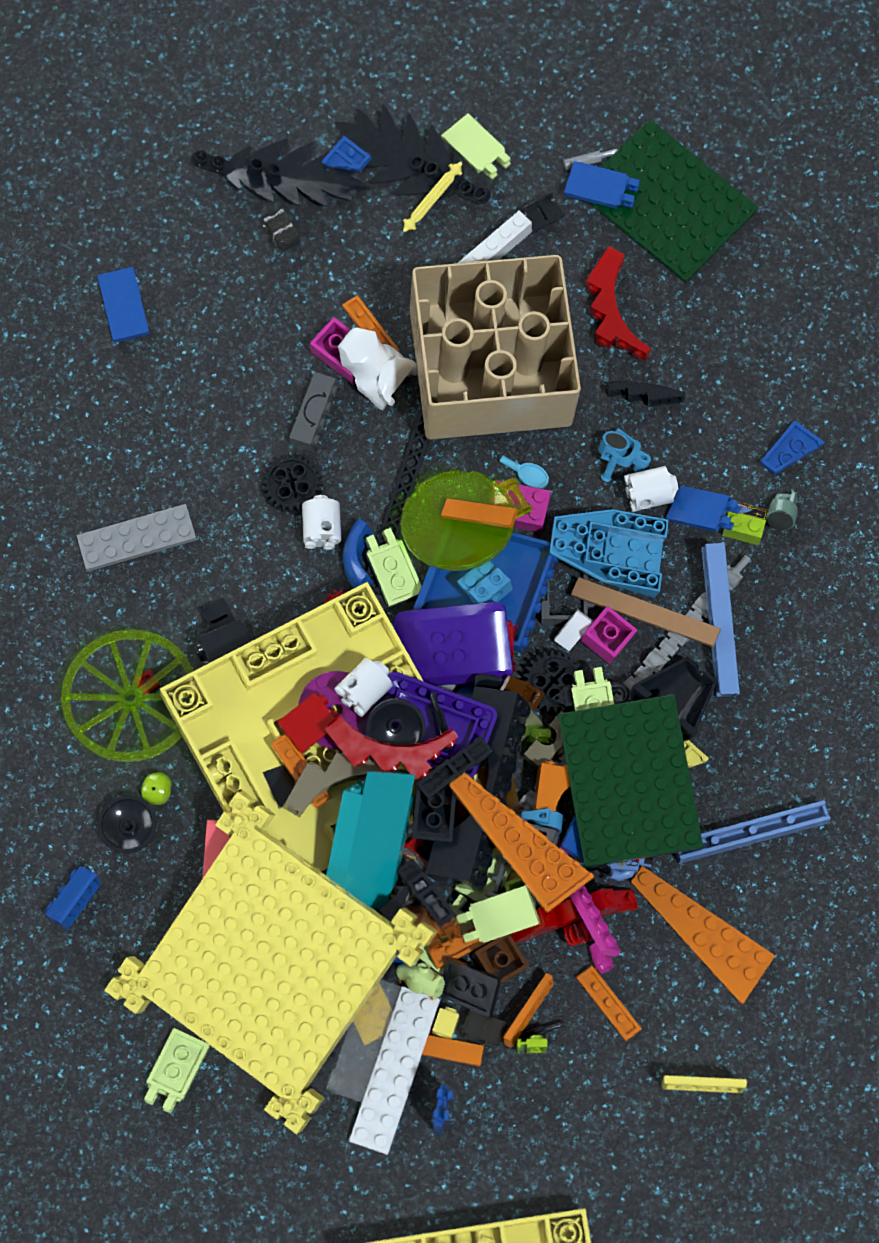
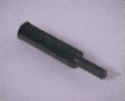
M431 692L430 697L434 708L432 714L438 735H441L448 730L443 709L439 707L436 693ZM453 745L450 748L445 747L442 751H449L454 747Z
M560 1021L547 1026H543V1024L523 1030L518 1039H521V1042H526L527 1039H531V1036H545L546 1032L561 1028L564 1024Z

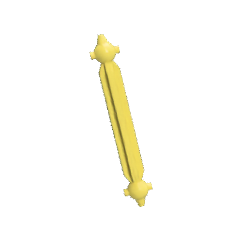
M462 162L454 165L450 164V171L444 174L413 211L411 218L403 220L404 232L412 229L415 230V223L419 222L454 181L455 175L462 174Z

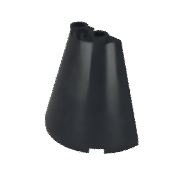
M686 657L634 684L631 689V701L675 694L683 742L696 734L717 680L710 673H702L699 670V665L689 657Z

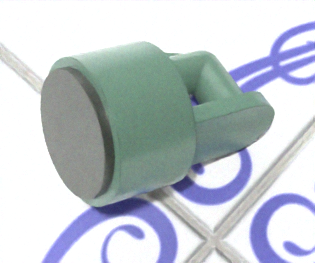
M792 491L791 494L778 493L770 503L767 522L774 529L784 531L791 529L795 525L798 513L796 491Z

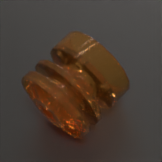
M426 909L415 914L418 916L416 920L418 925L426 922L438 931L430 944L427 945L431 952L443 947L441 938L443 936L450 943L453 942L451 932H454L457 939L462 938L457 917L440 928Z

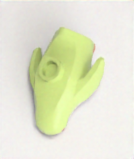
M405 963L400 964L396 968L399 983L404 981L410 991L428 995L431 1000L439 998L445 985L444 978L430 969L428 964L419 963L409 966Z

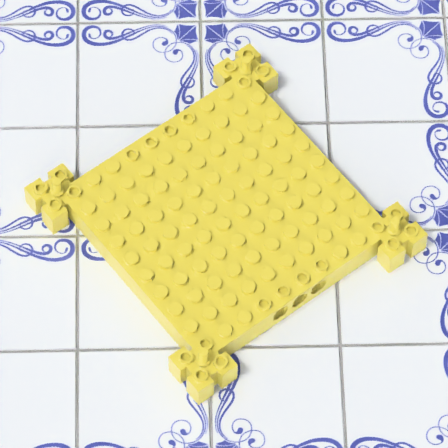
M237 792L229 804L233 810L224 812L216 823V826L225 833L233 835L146 965L135 956L127 957L118 969L122 976L113 977L104 991L116 1000L125 998L126 1001L123 1005L135 1014L144 1012L150 1001L154 1002L277 1095L272 1097L264 1110L276 1119L286 1118L287 1120L284 1125L298 1134L304 1130L311 1119L307 1113L315 1112L325 1099L313 1088L307 1091L306 1089L396 956L409 966L415 965L424 953L420 946L429 945L438 931L426 922L418 925L415 922L418 916L406 908L400 909L392 922L384 918L261 829L267 828L276 814L263 805L254 807L256 803L254 798L245 792Z

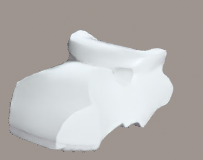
M353 328L338 346L341 364L356 378L357 389L381 410L387 404L393 406L395 401L391 396L405 377L411 374L416 376L418 373L417 364L413 360L403 357L392 346L381 344L374 331Z

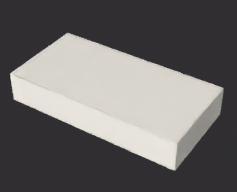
M576 610L554 637V641L570 651L593 623V620L579 610Z

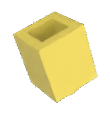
M450 1007L440 1008L432 1033L452 1040L459 1021V1014L456 1013L457 1010Z

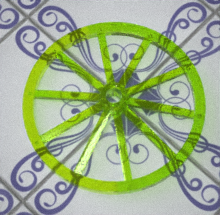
M144 630L115 631L89 643L70 664L62 685V710L73 735L91 752L114 761H141L168 750L182 737V734L175 722L142 702L161 700L160 694L143 693L179 664L182 665L186 675L193 672L186 656L168 639ZM145 640L132 686L129 684L116 645V641ZM151 643L158 644L176 657V659L138 688ZM110 644L124 688H121L85 660L96 650ZM82 666L120 695L71 693V687L77 671ZM129 695L136 696L133 701L126 700ZM70 700L120 701L80 727L77 726L73 718ZM124 707L107 749L95 744L83 734L86 730ZM139 707L175 731L164 741L150 748L137 708ZM132 710L144 750L136 752L114 751L129 711Z

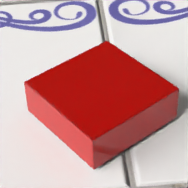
M151 670L134 679L144 696L161 687Z

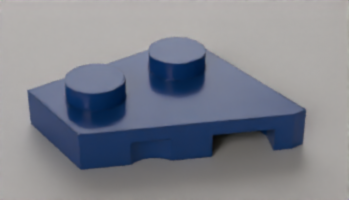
M343 136L321 162L324 166L361 172L372 158L347 137Z

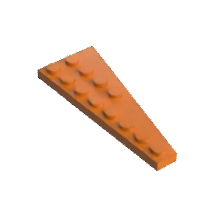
M466 773L449 784L457 798L546 913L594 878V875L583 868L576 860L574 861L561 848L554 845L546 836L516 815L513 810L506 807L498 798L487 792Z
M642 866L631 881L633 887L653 906L656 912L682 938V941L712 971V974L721 981L738 1002L743 1005L775 955Z

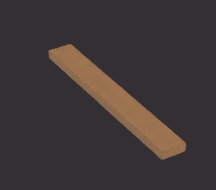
M579 577L571 593L572 597L603 608L609 606L619 614L713 648L721 631L720 628Z

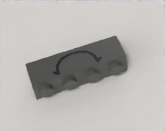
M314 372L289 437L291 445L312 451L313 447L317 446L320 438L318 433L320 429L324 428L326 422L324 417L326 412L329 413L332 407V396L335 397L338 391L336 378Z

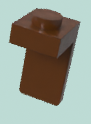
M510 675L503 681L500 689L518 692L530 704V708L535 710L545 692L531 683Z

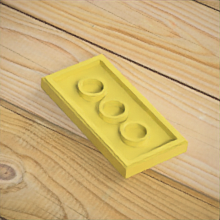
M664 1076L662 1080V1089L742 1093L747 1087V1080Z

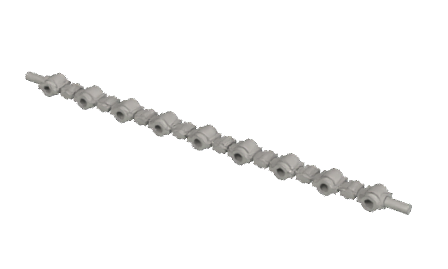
M744 555L734 568L729 565L727 566L730 592L743 578L740 572L751 560L747 555ZM705 592L691 607L695 611L689 610L685 616L702 622L704 621L702 617L708 618ZM669 632L667 636L670 639L665 638L658 646L661 648L660 650L655 648L648 654L643 661L645 667L641 665L634 673L636 678L630 676L623 683L630 692L626 702H631V689L634 684L653 675V672L657 673L663 670L671 660L667 656L673 657L679 650L677 645L683 647L690 639ZM620 689L618 690V692L621 693V695L619 696L616 693V695L613 696L614 704H617V702L622 700L624 697V693ZM565 752L559 758L561 763L554 762L557 766L563 767V765H567ZM530 790L518 803V806L522 809L517 815H520L522 811L533 810L534 791Z

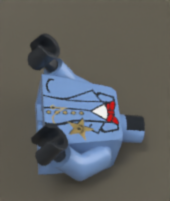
M653 857L599 866V868L604 870V873L598 874V876L616 881L631 878L637 874L639 865L651 868Z

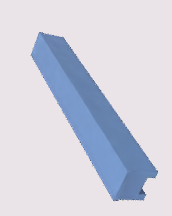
M725 542L705 544V547H702L708 620L710 625L721 629L714 648L711 647L714 678L717 680L715 686L716 697H736L740 692Z
M825 800L702 833L703 848L675 853L678 864L828 824L831 818L828 815Z

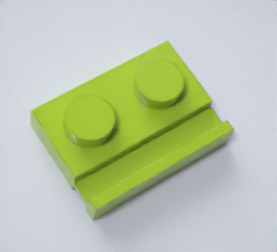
M539 1035L531 1036V1039H527L526 1042H521V1039H517V1054L520 1053V1050H526V1053H546L547 1039H543V1036Z

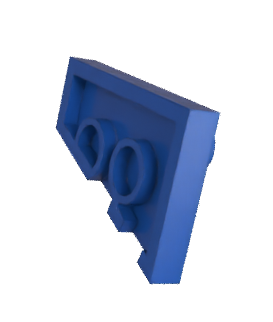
M794 420L761 460L760 464L776 475L823 446L825 442Z

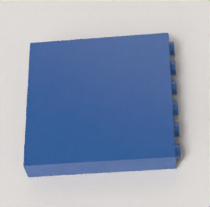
M448 519L413 610L474 604L471 598L458 585L457 581L487 558L511 580L513 590L498 602L505 606L507 620L512 621V624L518 625L515 630L514 652L522 654L523 648H527L529 643L530 630L533 631L535 627V615L540 613L542 596L545 597L547 594L548 580H551L553 577L554 563H558L559 559L549 554V552L542 559V549L550 551L551 542L485 524Z

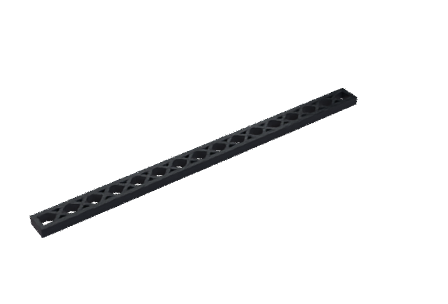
M422 404L377 539L378 547L386 544L382 532L391 526H394L396 530L394 533L395 539H399L429 446L430 439L426 437L425 433L421 435L418 431V428L424 425V420L421 421L423 419ZM420 441L423 448L415 452L413 444ZM415 458L418 464L409 468L407 462ZM410 475L412 482L404 485L402 478ZM405 492L407 498L399 502L396 496ZM399 509L401 516L393 519L391 512ZM369 564L367 574L373 579L375 575L372 573V568ZM379 585L378 588L370 586L373 593L381 595L382 591Z

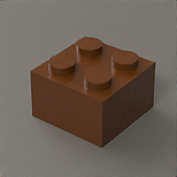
M510 934L497 938L471 955L480 970L501 978V984L529 967Z

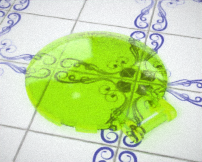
M452 470L434 475L415 488L416 491L410 498H407L402 509L401 531L409 550L422 562L442 570H469L488 563L504 550L513 535L515 521L512 528L446 519L441 516L446 499L516 508L518 511L516 518L530 513L532 506L530 503H527L516 478L498 483L496 480L493 481L487 478L485 474L479 472ZM510 490L513 491L517 501L520 504L517 507H515L508 493V491Z

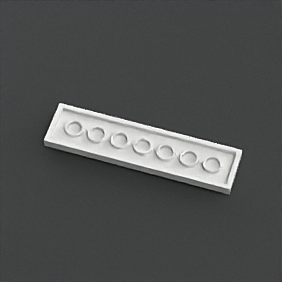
M402 986L349 1142L388 1155L440 999L431 1000L428 995L414 993Z

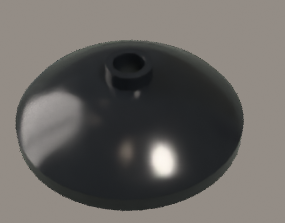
M389 699L381 702L371 711L366 723V733L368 737L381 742L414 744L423 742L426 734V723L422 712L413 703L404 699ZM398 722L399 725L397 727H393L392 723Z
M131 795L120 796L108 802L100 812L97 823L98 833L103 843L109 849L122 854L135 853L145 848L152 841L157 828L156 815L152 807L145 800ZM132 825V829L127 831L126 826Z

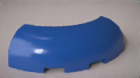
M358 519L353 524L343 548L344 569L347 579L353 588L368 582L369 586L373 583L362 564V553L366 545L365 539L371 536L373 532L361 519Z

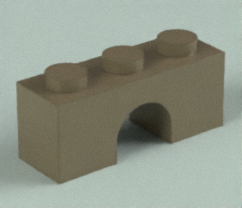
M558 715L549 725V731L555 735L556 741L551 745H543L536 739L524 753V760L537 770L541 763L546 761L554 762L553 760L557 755L561 756L564 753Z

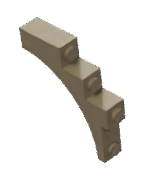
M336 752L326 772L322 771V768L317 764L307 763L283 808L301 817L309 804L328 789L344 782L366 779L368 771L383 772V770L371 755L368 756L369 760L362 766L356 765L354 767L344 753L339 754ZM396 769L392 772L410 774L404 769Z

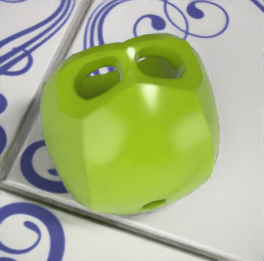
M161 772L149 774L141 788L143 799L152 805L165 804L171 794V779Z

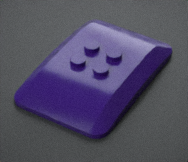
M500 602L402 611L395 616V631L421 678L426 683L434 686L475 682L476 674L494 675L506 679L508 675L511 676L513 673L506 609Z
M391 672L387 675L393 686L375 703L374 708L381 702L389 699H404L416 705L422 712L426 723L424 742L439 736L432 714L434 708L430 693L435 692L439 707L443 709L448 730L452 728L458 735L453 749L449 751L441 750V754L436 759L428 760L431 769H435L446 759L449 760L464 747L467 748L480 736L488 743L497 720V712L493 707L399 672ZM398 722L392 723L393 727H397L399 725ZM479 765L468 772L467 775L473 778Z

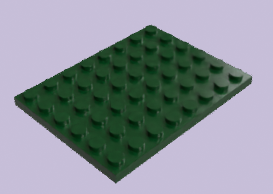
M651 119L601 166V168L625 173L629 178L640 180L638 192L624 191V194L635 196L633 208L618 205L617 209L587 202L685 284L759 209L757 205Z
M675 694L558 714L585 868L703 848Z

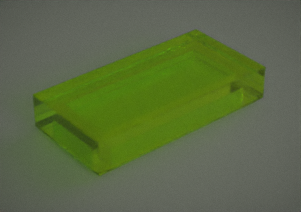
M550 729L531 730L530 742H535L536 739L539 742H550Z

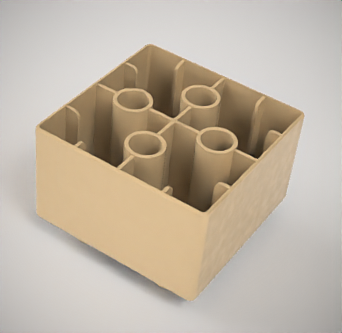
M559 255L425 266L413 269L410 316L425 435L428 439L559 428L572 425L581 386L563 263Z

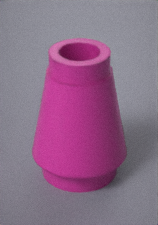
M596 943L589 947L595 969L600 974L606 973L614 967L613 959L609 955L601 954Z

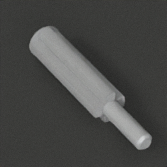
M613 149L602 153L595 151L565 159L564 167L566 170L572 169L574 161L585 164L600 162L602 158L612 156L618 150Z

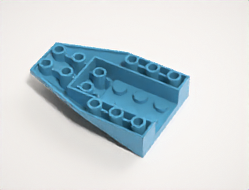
M614 509L556 516L553 522L549 554L604 583L655 598L660 592L662 573H659L662 547L664 540L667 538L669 520Z

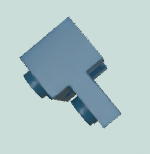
M487 558L457 581L458 585L471 598L474 604L498 602L513 590L511 580Z

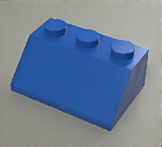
M82 866L71 873L68 884L60 888L55 902L52 901L46 908L47 913L45 915L47 918L66 931L69 930L102 884L97 874Z

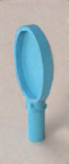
M504 455L500 459L501 463L517 472L519 479L526 486L539 489L547 486L548 474L540 466L533 463L520 465Z

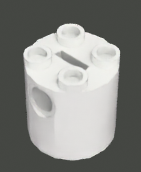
M665 466L624 475L626 486H629L625 487L627 497L632 500L630 501L632 512L674 502L678 483L676 476L668 473Z
M317 495L313 499L305 501L302 504L303 542L305 547L308 549L323 547L326 550L334 549L335 545L341 542L340 503L336 500L328 499L325 495Z
M364 658L334 690L343 697L341 701L346 707L350 708L352 706L354 711L360 717H363L393 684L387 676L389 670L383 663Z

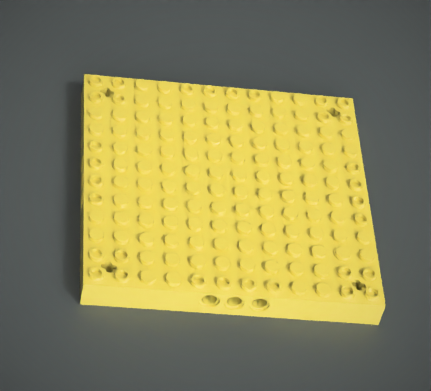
M368 582L160 688L159 693L223 811L230 812L233 810L229 804L237 792L247 793L256 800L254 807L263 805L276 814L268 827L261 829L322 873L328 869L343 791L360 780L344 782L328 789L332 799L317 809L312 804H309L302 816L298 817L284 808H278L262 772L284 765L270 743L285 734L278 721L298 706L304 688L315 677L331 671L350 673L364 658H367L371 661L383 663L388 668L389 674L391 672H399L423 681ZM356 607H358V609H362L361 614H359V612L355 613ZM183 697H190V703L186 704V701L183 703ZM335 705L332 708L339 715L343 713V709L340 706ZM315 743L310 747L309 751L305 754L302 753V755L307 757V762L319 765L322 771L326 772L336 752L339 754L343 752L341 750L327 749ZM402 762L398 763L400 766L397 769H404L409 772ZM475 774V776L472 779H474L477 783L482 785L477 775ZM414 779V784H413V789H412V794H413V795H414V791H415V782L417 781V779H416V780ZM412 807V812H411V817H410L409 826H411L412 823H413V807Z

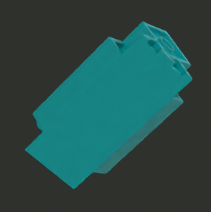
M368 771L366 780L361 779L343 791L326 876L377 912L390 901L391 891L397 885L399 875L397 869L401 865L415 795L412 794L415 779L413 774Z

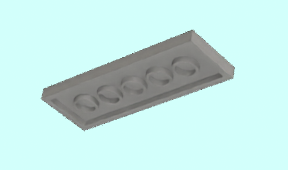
M183 504L79 534L77 539L86 571L89 572L196 541V536L187 506Z

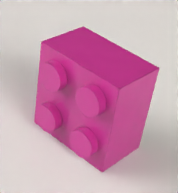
M607 606L587 629L580 641L607 663L611 664L635 635L637 629Z

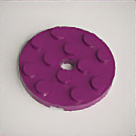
M326 672L315 677L307 684L300 696L298 705L314 692L319 695L322 693L329 701L327 706L332 711L335 705L342 707L343 713L341 716L350 726L364 735L368 716L375 704L363 717H360L352 706L348 708L342 703L341 699L343 697L334 688L349 674L348 672ZM329 734L317 742L321 747L341 750Z

